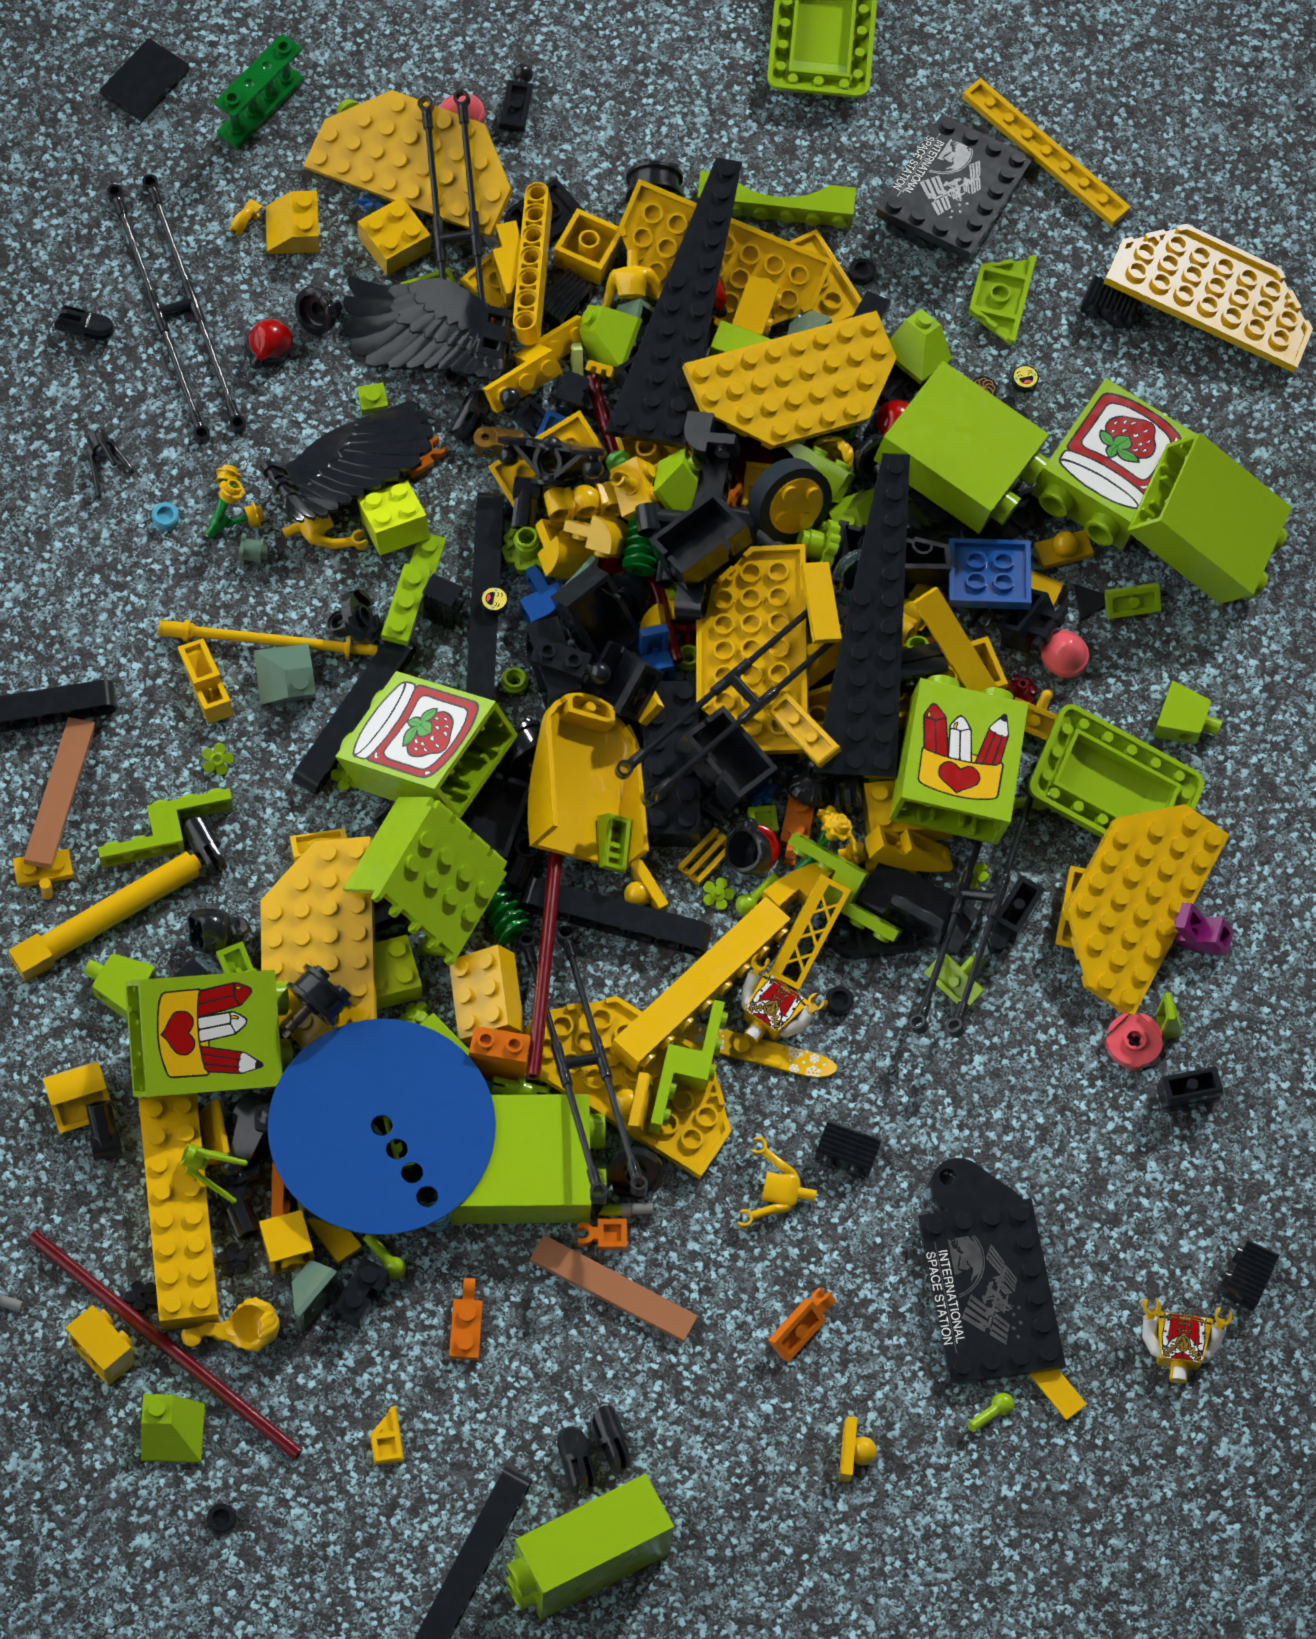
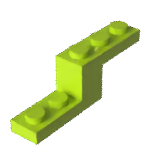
M430 534L431 538L416 543L410 564L404 563L383 627L382 640L408 646L419 612L423 613L422 591L432 574L437 573L446 545V538Z
M214 788L204 794H186L181 796L180 799L171 801L162 799L147 805L153 836L140 835L132 838L130 841L121 843L111 841L102 847H98L102 868L185 851L179 821L233 810L230 788L224 790L222 788Z
M799 832L791 835L788 844L793 846L792 851L803 858H807L808 855L818 860L817 866L828 872H831L832 869L836 872L832 880L851 890L840 913L850 917L849 922L861 929H864L865 926L875 931L873 936L885 943H888L889 940L894 942L899 939L903 931L902 929L855 903L870 875L869 872ZM828 885L823 894L826 906L838 903L843 893ZM835 907L828 909V911L833 913Z
M713 1001L702 1051L668 1044L648 1129L649 1133L659 1135L662 1125H668L671 1109H666L668 1099H674L677 1084L705 1090L707 1081L713 1082L716 1065L711 1064L713 1055L719 1056L722 1039L717 1038L719 1029H725L728 1013L723 1012L725 1002Z

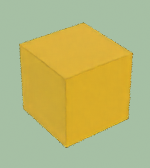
M302 1210L259 1221L261 1237L272 1275L293 1271L301 1264L305 1266L309 1260L314 1261L313 1248Z

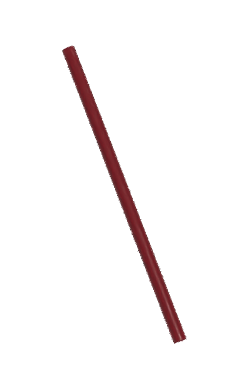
M591 374L587 376L590 379L589 395L609 456L613 451H619L614 436L605 435L610 415L598 375ZM656 570L653 577H645L651 594L653 606L657 603L664 606L666 624L669 630L668 651L674 665L683 662L684 659L663 589L656 585Z
M550 851L531 1022V1041L526 1077L531 1080L540 1079L563 860V855Z
M38 1230L31 1233L28 1242L293 1460L301 1454L303 1448L51 1240Z

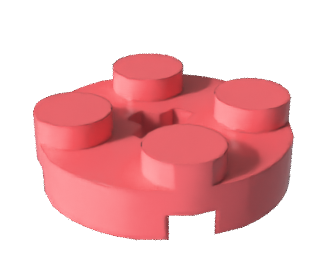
M1130 1013L1118 1016L1111 1023L1107 1031L1105 1047L1116 1063L1131 1071H1138L1140 1068L1148 1067L1159 1057L1163 1046L1162 1031L1157 1022L1148 1015L1141 1013L1129 1015ZM1131 1036L1134 1038L1139 1036L1140 1046H1131L1129 1044L1130 1040L1127 1037Z

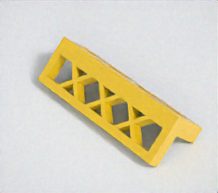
M822 874L818 876L768 971L769 975L796 990L800 989L851 892L849 888ZM828 885L843 893L838 903L826 906L823 896ZM820 900H821V903H822L823 908H820V909H817V910H816V908H817V906H818V904H819V902H820ZM834 907H835V909H834V911H833V913H832V915H831V917H830L829 912H828V909H831V908H834ZM824 911L827 919L825 928L813 931L810 921L812 915ZM808 925L810 933L802 935ZM822 932L820 938L816 941L815 934ZM811 936L814 944L812 953L800 957L797 947L799 940ZM795 950L797 958L789 960ZM808 958L805 966H803L801 959ZM798 961L801 974L796 982L782 975L788 963Z

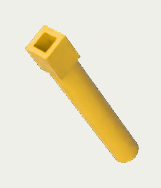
M187 852L180 854L42 936L37 933L9 949L12 963L25 983L55 966V960L199 877V869L202 868L200 861L194 853L192 855H189Z

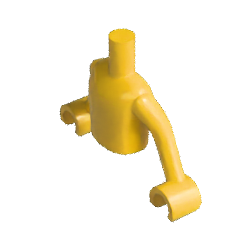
M760 1136L753 1138L752 1141L761 1143L763 1149H751L752 1155H763L786 1174L767 1171L761 1201L775 1204L754 1211L748 1209L740 1210L739 1214L749 1217V1222L736 1223L742 1229L748 1228L754 1219L791 1211L796 1205L798 1198L814 1202L816 1199L817 1190L802 1188L796 1170L767 1148L766 1140Z

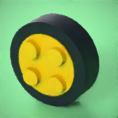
M799 458L780 460L764 470L755 481L749 495V513L753 522L773 540L783 543L796 542L798 534L802 529L817 530L821 526L831 507L832 490L827 478L809 462Z

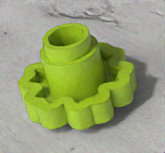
M827 519L826 522L823 521L818 530L802 529L798 534L796 544L806 545V556L811 559L810 563L829 562L831 568L839 548L841 526L839 522Z
M511 527L509 532L504 535L505 545L501 549L506 565L509 567L515 566L518 574H526V569L535 564L539 570H543L537 553L544 547L536 527L535 529L522 527L519 530L512 529Z

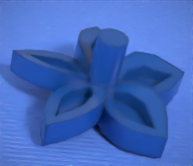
M364 194L362 200L354 199V203L364 205L363 210H366V214H371L372 210L377 211L384 207L383 199L371 198Z
M775 783L767 784L766 786L762 785L746 799L753 800V807H757L761 802L766 805L773 801L772 795L775 793L777 785Z

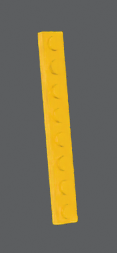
M982 78L978 79L963 92L962 99L1022 151L1034 157L1033 160L1109 226L1113 227L1130 212L1131 206Z

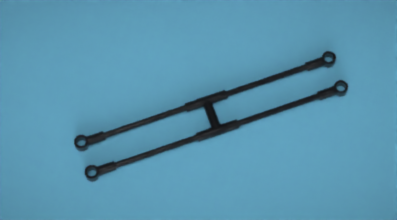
M463 89L457 90L453 95L454 102L458 107L459 124L462 128L470 209L468 212L470 230L444 234L443 220L439 209L432 130L434 129L432 111L435 108V104L430 96L424 95L418 99L417 105L422 112L423 130L426 132L434 214L432 223L440 279L446 280L445 263L447 261L445 245L471 241L472 257L475 259L478 298L485 302L479 214L476 211L468 133V105L471 99L469 94ZM460 96H466L464 101H458ZM425 102H430L428 107H422ZM485 341L484 347L492 349L489 342ZM451 369L445 372L444 380L449 386L456 387L461 383L462 378L459 373H453ZM451 375H457L454 381H449Z
M153 174L145 175L142 179L143 189L149 193L153 207L157 210L183 281L182 287L187 298L161 306L157 293L153 290L129 224L128 212L123 201V189L118 184L110 185L107 189L108 199L113 202L117 215L123 223L147 290L146 296L159 332L165 340L190 410L189 416L194 427L195 441L201 445L210 441V431L208 427L204 426L200 412L196 410L170 338V329L165 316L191 309L195 323L199 325L224 394L225 405L230 417V429L235 434L243 433L246 430V420L240 415L235 400L232 399L205 325L206 320L192 282L188 279L162 207L163 202L158 190V178ZM148 182H154L153 185H147ZM113 192H119L117 195H112ZM237 422L242 423L241 426H234ZM205 433L206 436L199 437L198 434Z
M833 578V585H837L840 589L838 591L834 589V595L839 597L845 589V583L839 578ZM807 608L748 659L745 658L710 688L711 691L645 748L639 749L629 759L622 760L617 764L615 775L622 780L628 779L633 769L647 758L649 752L713 697L719 696L730 685L750 704L747 709L737 716L735 722L670 778L664 779L654 789L646 790L642 796V803L645 807H656L660 798L675 785L674 783L739 726L745 725L750 721V719L773 701L784 687L836 643L823 644L775 687L772 686L759 698L740 679L756 660L808 616ZM845 624L840 627L841 637L843 635ZM620 767L627 768L628 773L621 772ZM647 795L653 796L655 802L649 801Z
M1037 761L1032 763V765L1030 766V770L1032 773L1037 764ZM1027 790L1026 803L1003 873L999 875L995 891L970 889L974 877L973 871L983 841L976 840L967 870L963 872L950 911L951 918L925 996L921 999L916 1015L912 1016L909 1020V1025L915 1034H923L929 1028L927 1017L932 1004L931 998L957 919L961 916L966 900L991 902L986 915L988 919L961 1001L958 1002L953 1018L946 1023V1029L951 1037L959 1038L965 1033L963 1022L969 1007L968 1000L993 923L997 920L1010 881L1009 874L1034 798L1029 793V790Z
M561 926L557 930V942L563 946L566 959L569 960L591 1034L590 1042L594 1053L566 1058L562 1043L558 1041L549 1006L547 1007L546 1024L552 1042L551 1050L562 1087L567 1094L588 1169L586 1172L591 1186L590 1199L595 1204H602L607 1200L608 1190L606 1185L602 1184L598 1169L594 1166L573 1093V1082L569 1069L591 1065L598 1066L601 1079L606 1085L628 1160L626 1164L631 1178L630 1192L634 1196H643L647 1193L648 1181L641 1174L638 1161L634 1158L611 1080L613 1077L601 1036L598 1035L576 962L577 955L573 944L574 931L569 926ZM525 932L518 937V948L524 952L527 965L531 969L534 983L536 984L538 960L534 950L535 937L533 934ZM596 1192H601V1193H603V1194L597 1195V1194H595V1193H596Z

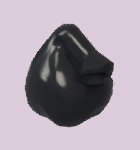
M196 909L188 916L189 940L192 948L195 951L208 955H214L216 951L230 946L233 939L243 941L245 935L252 932L245 918L231 916L222 909Z

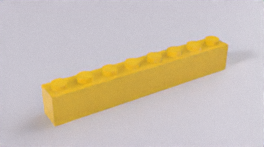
M765 897L615 1037L610 1052L633 1073H636L642 1067L647 1069L656 1059L655 1054L661 1049L667 1050L668 1044L674 1043L676 1039L674 1036L680 1031L686 1032L695 1022L693 1019L699 1013L705 1014L712 1007V1000L718 995L724 996L733 986L732 981L737 977L743 978L752 967L750 964L753 956L759 953L757 960L761 961L770 951V945L775 941L780 943L789 933L787 927L791 918Z

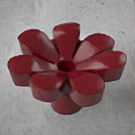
M684 621V624L673 622L674 629L683 633V644L693 645L696 623L693 624V621Z
M1019 674L1012 675L1011 682L1007 681L1006 690L1012 693L1013 700L1017 697L1033 704L1032 696L1037 695L1038 689L1036 686H1030L1032 680L1029 677L1021 678Z

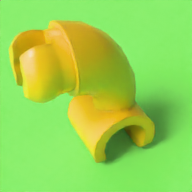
M250 199L244 206V209L232 219L229 228L230 232L236 231V236L242 235L250 217L255 220L259 219L260 214L258 211L263 209V206Z

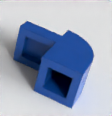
M536 564L527 568L526 583L533 594L519 600V612L525 623L528 624L557 616L558 610L550 597L561 589L559 582L550 585L548 577L544 572L540 573Z
M666 624L639 629V640L635 642L636 654L665 673L661 681H674L675 665L668 651L669 630Z

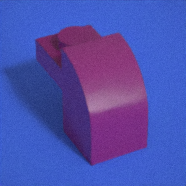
M1182 903L1180 911L1175 917V928L1178 931L1176 941L1188 949L1204 954L1227 956L1234 930L1223 917H1203L1192 903Z

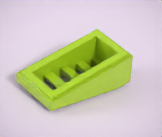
M611 813L598 816L599 868L621 874L626 873L632 819ZM611 837L616 839V843L611 841ZM610 847L615 848L616 853L611 852ZM609 857L617 859V864L610 863Z
M1165 993L1155 1013L1156 1021L1161 1028L1162 1039L1178 1038L1182 1033L1179 1014L1171 993Z

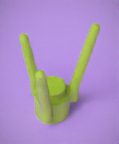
M188 1143L180 1162L182 1166L187 1167L185 1174L195 1177L231 1203H236V1198L199 1173L198 1170H205L209 1158L246 1166L248 1162L243 1159L227 1156L228 1154L204 1149Z

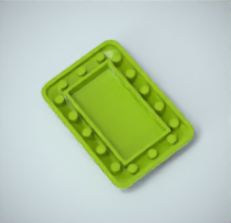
M774 0L767 73L768 84L773 89L850 98L866 96L870 89L877 0Z
M1067 704L1058 712L1028 783L1029 793L1034 799L1101 838L1106 833L1111 821L1118 817L1183 804L1195 810L1204 789V779L1195 769L1074 704Z

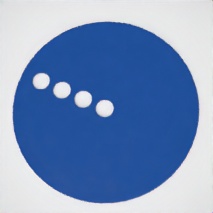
M370 1019L349 1023L335 1028L312 1041L291 1061L282 1074L275 1088L268 1115V1139L272 1159L278 1174L290 1193L301 1205L325 1222L345 1230L369 1235H390L414 1231L428 1226L452 1212L465 1201L483 1177L489 1164L495 1141L496 1121L492 1097L484 1077L472 1059L458 1045L437 1031L423 1025L396 1019ZM378 1116H386L392 1121L393 1128L389 1134L379 1136L371 1129L372 1121ZM395 1139L404 1141L408 1147L407 1154L401 1159L389 1157L386 1147L390 1141ZM416 1163L422 1168L423 1176L418 1182L408 1183L402 1178L401 1171L406 1164ZM423 1187H431L438 1193V1200L431 1207L421 1206L416 1199L418 1191Z

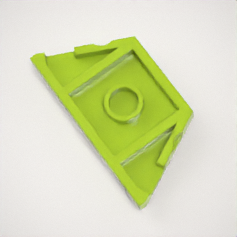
M1034 255L1028 256V260L1014 262L1013 259H1008L1000 263L990 262L981 264L968 314L1011 346H1014L1031 282L1037 258Z

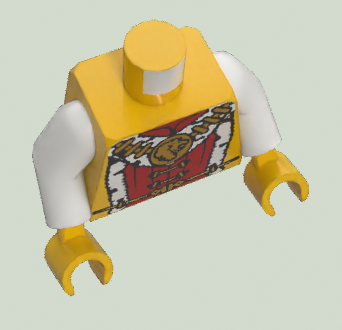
M759 953L756 954L751 960L753 969L749 970L742 987L741 1007L745 1011L744 1020L751 1024L744 1032V1036L750 1042L757 1044L764 1034L776 1041L781 1036L787 1038L803 1032L816 1017V1011L825 1009L828 1001L824 1000L818 1007L815 1004V999L820 993H814L806 1000L772 975H769V973L765 972L762 976L761 971L770 965V959L767 958L765 965L761 967L756 962Z
M1144 1298L1141 1304L1146 1315L1143 1316L1142 1338L1150 1354L1156 1357L1157 1364L1170 1367L1169 1381L1173 1383H1186L1188 1369L1198 1370L1201 1364L1208 1363L1220 1349L1226 1332L1225 1325L1232 1321V1311H1229L1228 1318L1221 1319L1218 1317L1221 1307L1216 1308L1214 1314L1216 1323L1213 1324V1319L1161 1312V1303L1157 1298L1155 1299V1307L1147 1309L1148 1300Z

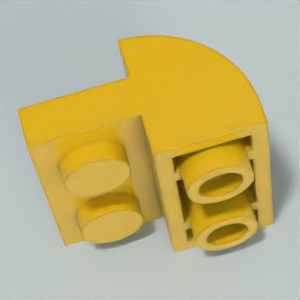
M592 516L591 521L565 520L563 531L572 533L571 538L586 541L585 548L594 550L595 556L620 558L626 549L625 541L629 528L624 521L615 516Z
M541 519L535 526L544 547L537 553L542 569L547 577L570 579L594 555V550L585 548L586 541L571 538L572 533L563 531L565 522L553 523L550 520Z
M98 1061L42 1078L59 1134L89 1124L87 1104L99 1100H110Z

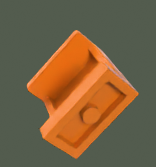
M475 1026L469 1057L478 1067L484 1079L491 1080L493 1075L513 1080L522 1078L526 1082L531 1037L526 1034Z

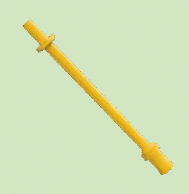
M160 619L158 628L159 637L182 638L185 642H189L194 637L284 647L309 644V649L345 653L346 660H350L351 654L374 656L378 651V645L352 643V636L349 635L346 642L199 627L191 623V620L177 622Z

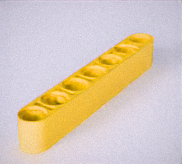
M534 182L525 190L513 313V325L517 339L521 344L527 346L538 342L542 327L552 217V202L546 184L542 182Z

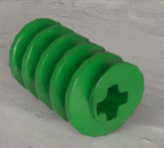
M635 516L628 521L629 529L626 535V549L624 550L622 567L628 573L639 577H653L656 571L653 567L657 565V560L654 558L655 555L649 541L651 537H641L637 534Z
M501 882L483 913L486 918H489V925L495 927L494 934L499 937V942L502 945L518 940L519 935L524 933V928L529 924L528 919L519 920L524 913L523 910L513 911L518 906V901L508 902L513 896L512 891L503 893L508 887L507 882Z

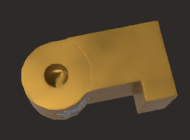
M497 427L478 428L474 433V450L476 454L484 458L493 455L498 456L504 444L498 443L497 437H524V431Z

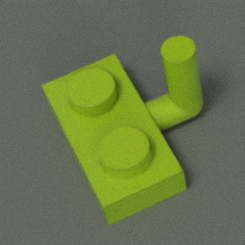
M947 954L945 955L936 985L957 1005L961 1001L975 955L970 956L961 967ZM982 957V960H981V963H980V966H979V967H981V966H983V965L985 964V958H984V957ZM936 960L924 972L928 978H931ZM976 981L968 1000V1010L986 991Z

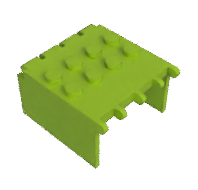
M398 797L343 890L352 893H373L371 899L376 903L384 897L392 904L389 914L393 918L397 917L401 912L411 921L408 927V931L411 934H416L419 929L425 933L415 952L418 955L445 956L444 962L451 966L456 961L507 873L503 869L507 861L494 849H490V846L475 832H472L456 815L452 816L453 812L439 800L435 801L432 797Z

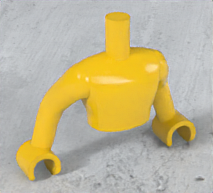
M627 250V266L610 272L601 306L611 308L616 289L619 299H643L646 297V290L649 284L658 301L663 286L652 268L637 266V250Z
M329 513L327 519L316 517V520L313 521L304 517L303 523L296 522L282 528L285 538L301 532L310 544L329 549L355 546L358 550H365L369 544L367 539L357 541L365 535L364 531L360 529L354 531L351 537L332 538L324 536L323 534L328 529L334 527Z

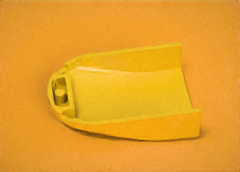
M586 693L566 694L546 710L541 722L528 794L529 845L599 864L598 816L611 813L632 819L626 867L628 869L632 862L640 859L649 851L646 810L642 803V796L644 795L642 762L633 769L630 777L625 780L619 779L615 775V767L620 761L629 759L640 749L638 740L630 724L626 727L616 715L617 712L613 710L614 707L606 701ZM620 767L621 772L628 773L627 768ZM611 837V841L616 843V839ZM610 847V851L616 853V849ZM609 857V862L617 864V859Z

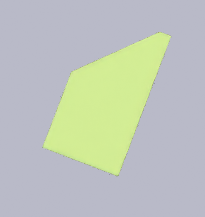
M572 343L571 372L583 375L581 343Z

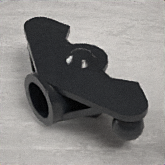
M514 436L497 437V442L504 444L498 455L500 462L507 467L516 465L521 455L537 475L531 477V482L541 484L543 487L554 488L558 485H564V479L578 478L583 473L590 479H596L603 473L604 467L599 456L606 455L605 449L582 444L574 440H560L555 436H546L543 439Z
M256 1092L248 1093L237 1103L233 1111L232 1123L235 1126L230 1154L227 1156L246 1160L248 1164L242 1166L221 1161L222 1179L229 1187H238L258 1178L260 1161L266 1156L272 1157L268 1139V1115L273 1096L260 1095Z

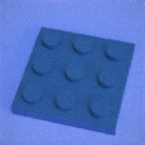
M949 538L952 570L949 574V607L1031 610V540Z

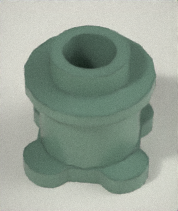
M242 533L238 554L241 565L245 564V560L258 562V565H262L263 560H268L270 545L265 544V538H261V540L247 539V534Z

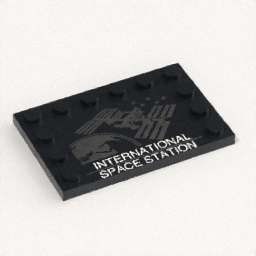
M941 114L877 208L875 216L970 260L1032 165L1034 157Z
M1032 1198L918 1215L917 1220L950 1386L1065 1369L1066 1362Z

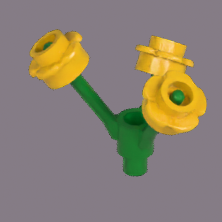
M223 465L222 468L216 469V482L220 488L219 501L214 516L209 521L210 525L204 533L213 539L218 531L222 532L225 527L229 528L248 521L250 528L256 526L261 528V522L265 521L261 505L255 506L254 502H251L252 505L244 507L246 513L244 516L231 519L225 514L228 505L238 503L245 495V490L238 481L242 479V475L238 473L236 467Z

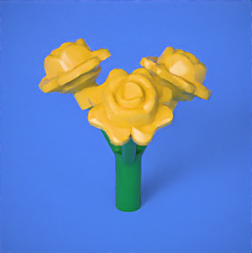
M831 805L827 806L824 810L819 809L816 816L820 818L823 825L820 830L822 833L817 843L826 847L830 841H834L836 838H839L841 841L849 839L850 843L846 845V848L838 849V852L834 853L857 866L865 861L866 850L864 843L857 842L854 836H852L851 830L853 827L847 816L842 811L841 814L836 812L835 807ZM808 855L807 858L800 861L794 868L797 870L808 864L818 862V860Z

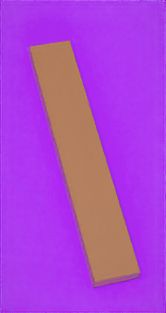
M71 717L67 719L24 856V864L48 869L53 868L95 732L96 724L93 721Z
M543 1235L530 1258V1262L682 1343L685 1342L698 1318V1315L546 1235Z

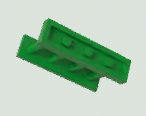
M281 34L214 101L215 106L229 115V119L217 130V136L238 150L302 86L304 76L290 67V63L302 52V47L284 34Z

